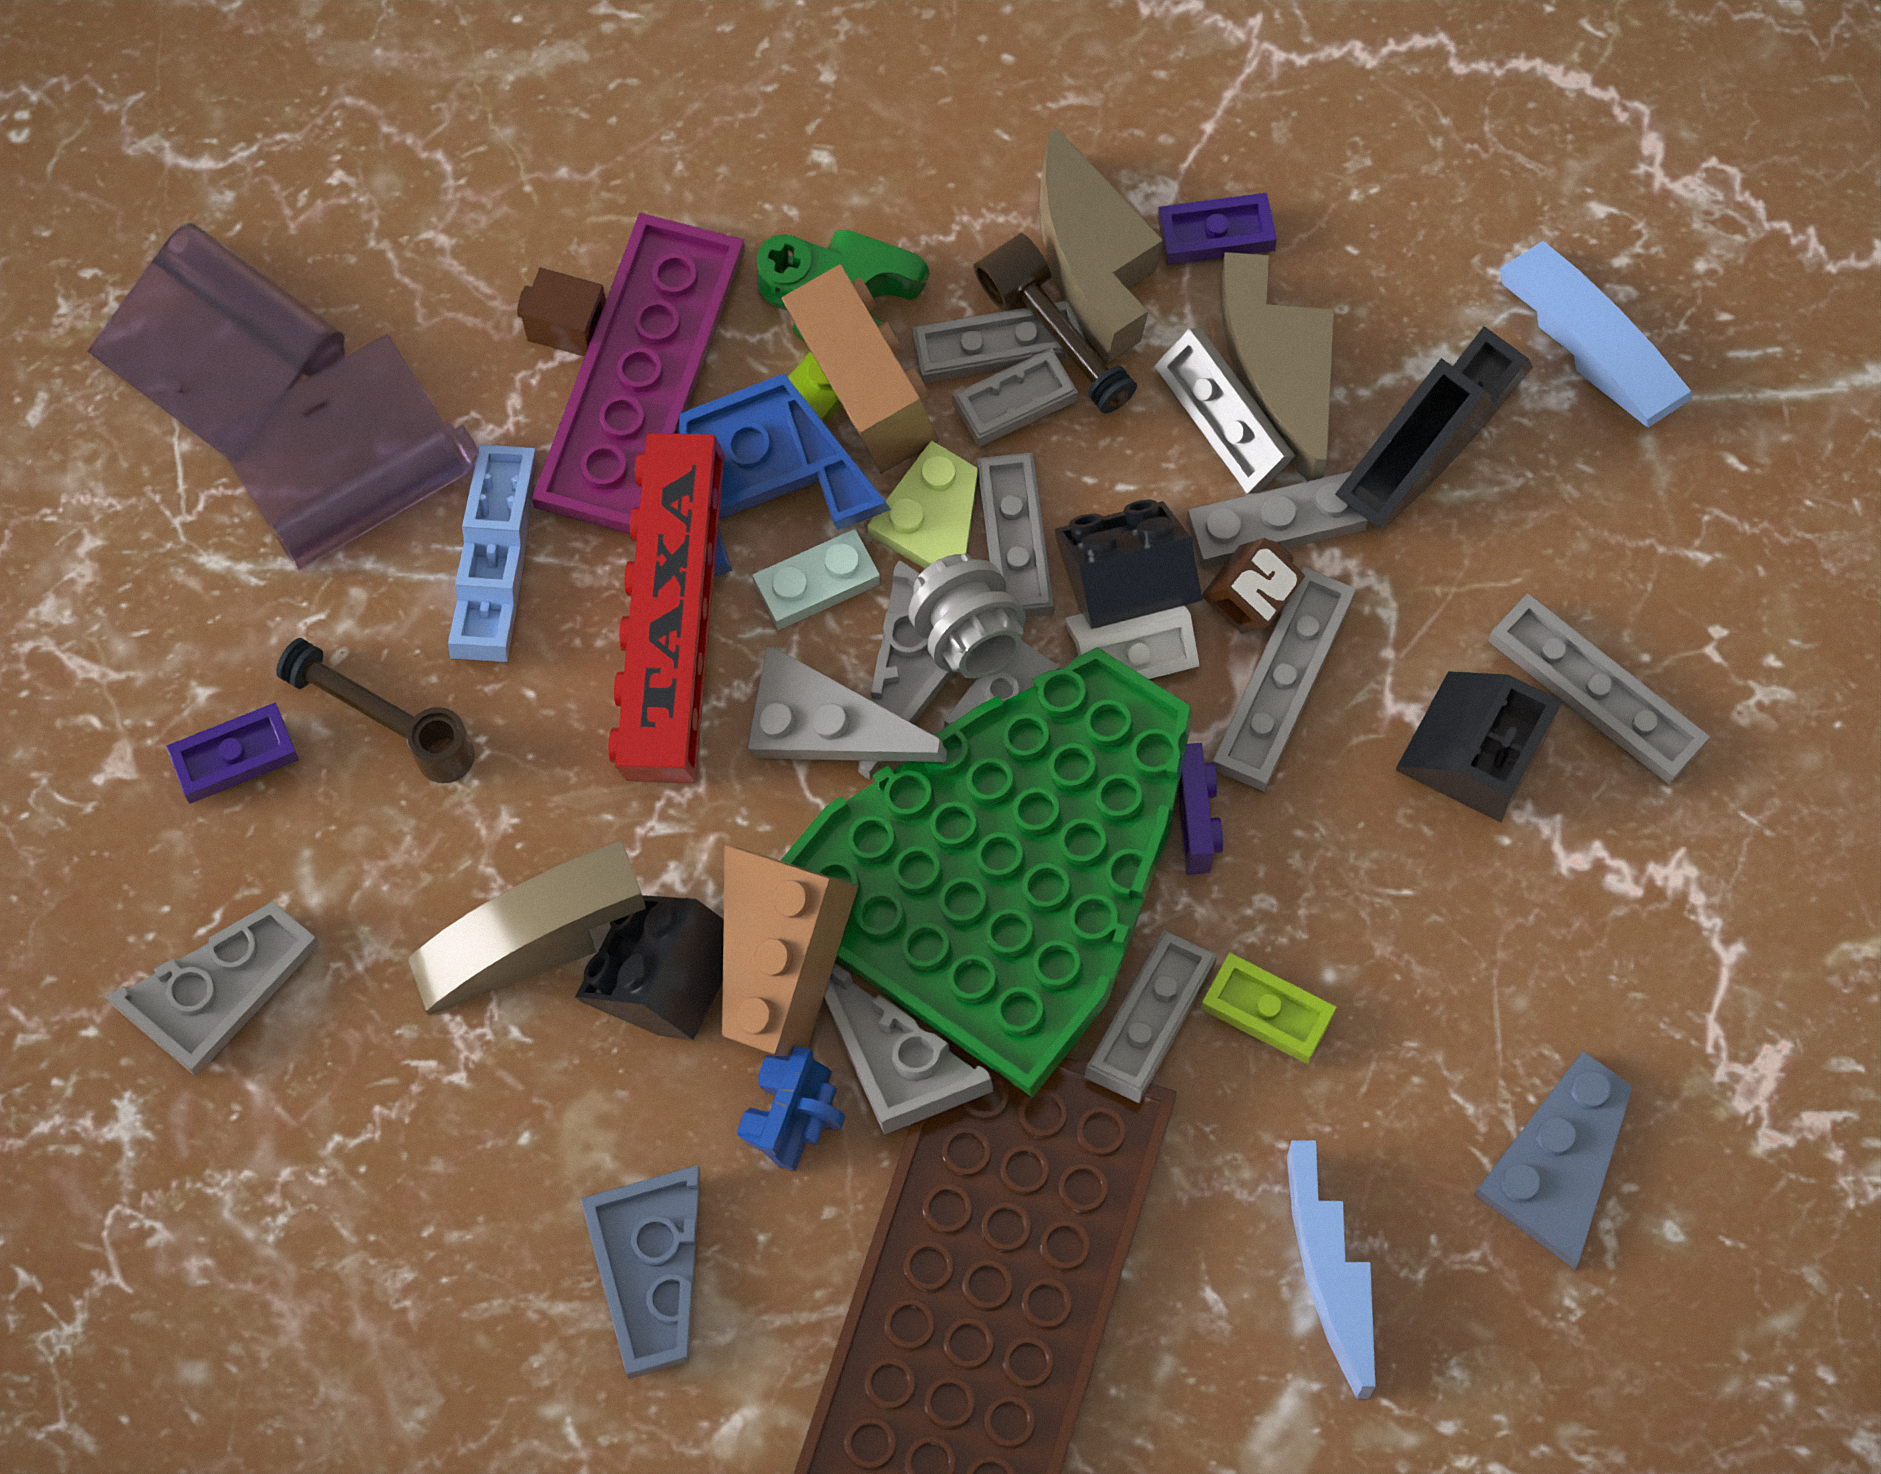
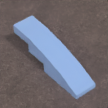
M1540 242L1500 268L1502 285L1537 311L1539 328L1574 355L1576 371L1647 428L1692 399V391L1630 319L1581 271L1546 242Z
M481 444L479 446L462 524L464 545L455 582L457 603L448 641L451 659L508 661L525 558L535 474L536 448Z
M1291 1141L1287 1154L1292 1218L1306 1281L1327 1341L1356 1399H1369L1375 1388L1370 1262H1345L1343 1201H1318L1316 1141Z

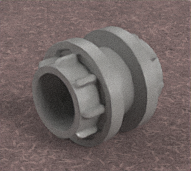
M954 554L935 561L918 576L913 586L914 595L911 597L908 615L917 633L923 638L928 639V651L938 667L948 672H961L965 678H981L999 671L1014 659L1021 648V637L1024 634L1023 629L1026 615L1016 597L1006 592V582L993 563L981 559H972L969 554Z

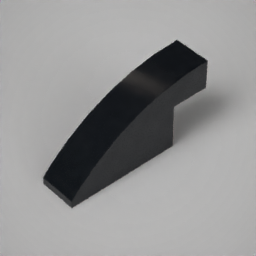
M1484 326L1453 366L1442 358L1438 361L1335 495L1382 530L1436 480L1488 423L1533 368L1529 358Z

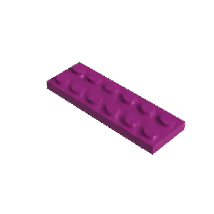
M639 212L532 496L534 508L630 534L631 510L633 507H640L642 488L637 486L635 480L637 454L645 453L647 433L679 434L680 413L688 410L745 252L744 239Z

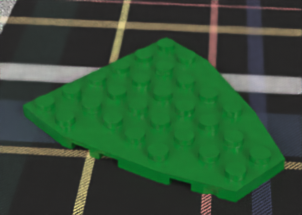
M1098 647L1074 658L1063 669L1049 670L1033 678V687L1002 701L998 695L980 704L934 734L943 742V746L947 750L946 762L906 761L894 770H891L887 765L872 775L875 782L847 801L840 796L825 806L781 859V861L858 885L835 960L1031 1097L1037 1093L1108 1003L1169 836L1193 718L1190 705Z

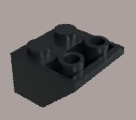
M1135 501L1126 505L1124 511L1107 516L1100 514L1080 515L1073 518L1068 526L1055 529L1057 542L1079 610L1091 629L1202 601L1191 536L1164 501Z
M1448 671L1400 759L1396 771L1498 822H1502L1552 728L1562 700L1508 674Z
M642 895L646 909L610 922V929L598 953L586 965L584 980L575 997L589 1006L658 1036L694 1040L723 982L724 919L697 899Z

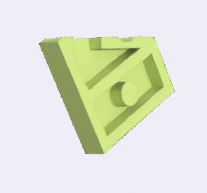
M931 440L885 501L891 510L874 516L869 522L868 535L924 569L946 556L967 554L972 525L973 504L975 502L978 482V468Z

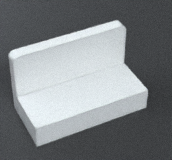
M1185 605L1091 629L1082 614L1065 619L1067 631L1076 644L1078 656L1098 647L1147 679L1200 666L1191 614Z

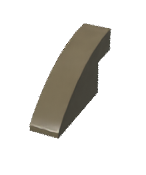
M1057 128L1048 135L1040 181L1039 211L1043 243L1053 278L1063 300L1068 302L1076 315L1084 336L1105 362L1109 363L1141 342L1148 310L1128 289L1156 271L1163 239Z
M1225 252L1221 278L1222 318L1227 348L1236 376L1295 454V457L1290 462L1292 466L1307 481L1324 478L1328 451L1334 309L1267 304L1269 255Z
M622 840L583 854L507 890L442 930L409 956L408 961L427 1014L594 954L596 949L589 931L590 929L646 909L642 892Z

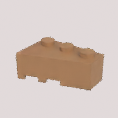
M839 264L781 297L825 378L830 383L852 425L856 428L880 474L924 450L931 440L935 443L939 441L921 402L929 397L930 394L914 366L903 371L895 357L903 352V349L888 322L886 321L879 326L874 322L869 311L877 307L861 277L851 282L843 267Z
M725 845L723 1037L775 1055L791 1056L794 1046L808 1048L858 885L756 852Z

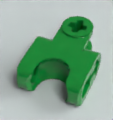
M849 230L834 232L828 248L807 242L794 235H775L763 242L757 254V287L759 294L766 303L787 310L781 297L841 264L851 282L859 277L862 278L873 299L885 295L897 296L908 300L916 298L924 289L930 276L929 268L921 256ZM789 251L793 253V256H789ZM873 318V320H874V322L876 323L877 326H879V325H881V324L883 323V322L878 321L877 319ZM794 324V326H793V331H794V333L798 336L799 339H801L802 341H804V339H803V337L801 336L799 330L797 329L796 325Z

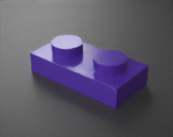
M1267 192L1158 207V223L1161 238L1163 239L1162 244L1166 265L1224 258L1225 252L1256 254L1275 251L1277 239Z
M276 702L166 746L183 793L189 804L299 760Z
M1202 743L1187 744L1177 792L1186 875L1210 873L1214 854L1223 852L1220 817H1210L1208 799L1216 798L1215 765L1214 762L1204 763Z

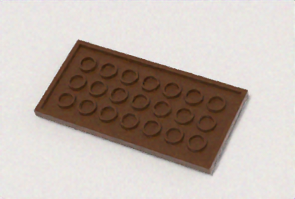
M941 1034L940 1038L948 1043L951 1053L974 1069L980 1066L988 1071L992 1081L993 1092L910 1125L794 1474H1060L1176 1100L1177 1091L1150 1083L1140 1103H1137L1085 1078L1088 1064L1064 1057L1037 1093L1031 1097Z

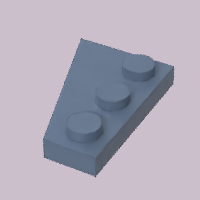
M1584 1051L1574 1061L1475 1193L1477 1198L1574 1270L1580 1261L1633 1086Z
M699 1165L580 1199L628 1379L689 1362L701 1174Z

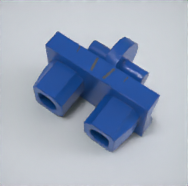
M794 1046L791 1056H765L758 1074V1085L766 1093L776 1095L770 1112L750 1107L744 1112L737 1130L738 1136L747 1145L765 1153L779 1168L796 1171L806 1143L814 1146L817 1145L823 1128L840 1130L846 1118L844 1113L831 1106L837 1092L836 1087L828 1084L832 1071L813 1058L814 1052L811 1049Z

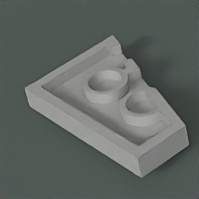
M272 901L209 937L206 945L176 962L173 958L154 968L155 974L128 989L123 986L105 996V998L115 1009L197 1077L320 944L314 935Z

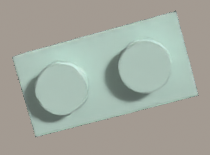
M856 529L752 574L753 584L777 630L880 585V574Z

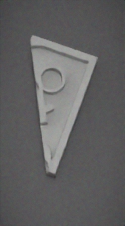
M899 561L894 568L893 586L888 612L885 615L883 639L878 652L871 689V701L915 724L955 672H948L937 666L928 651V639L920 636L911 623L908 610L911 597L914 595L913 586L920 573ZM860 760L858 773L871 780L872 775L878 771L885 761Z
M773 647L766 648L747 748L756 759L946 762L947 750L944 748L943 742L936 736Z
M834 963L823 1001L884 1135L993 1092L992 1081L988 1071L980 1066L976 1069L969 1066L949 1051L947 1042L934 1033L921 1030L916 1024V1020L881 995L874 998L853 983L850 973Z

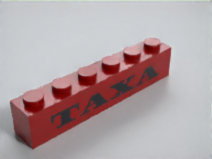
M647 433L645 453H638L636 457L635 480L637 486L642 487L640 507H633L630 515V535L632 541H636L635 561H628L626 564L624 579L625 591L627 596H631L630 614L629 616L622 617L619 629L620 648L622 651H626L624 672H617L614 681V700L616 706L621 707L619 728L611 729L608 745L610 761L615 763L616 768L627 781L696 783L725 454L715 435Z

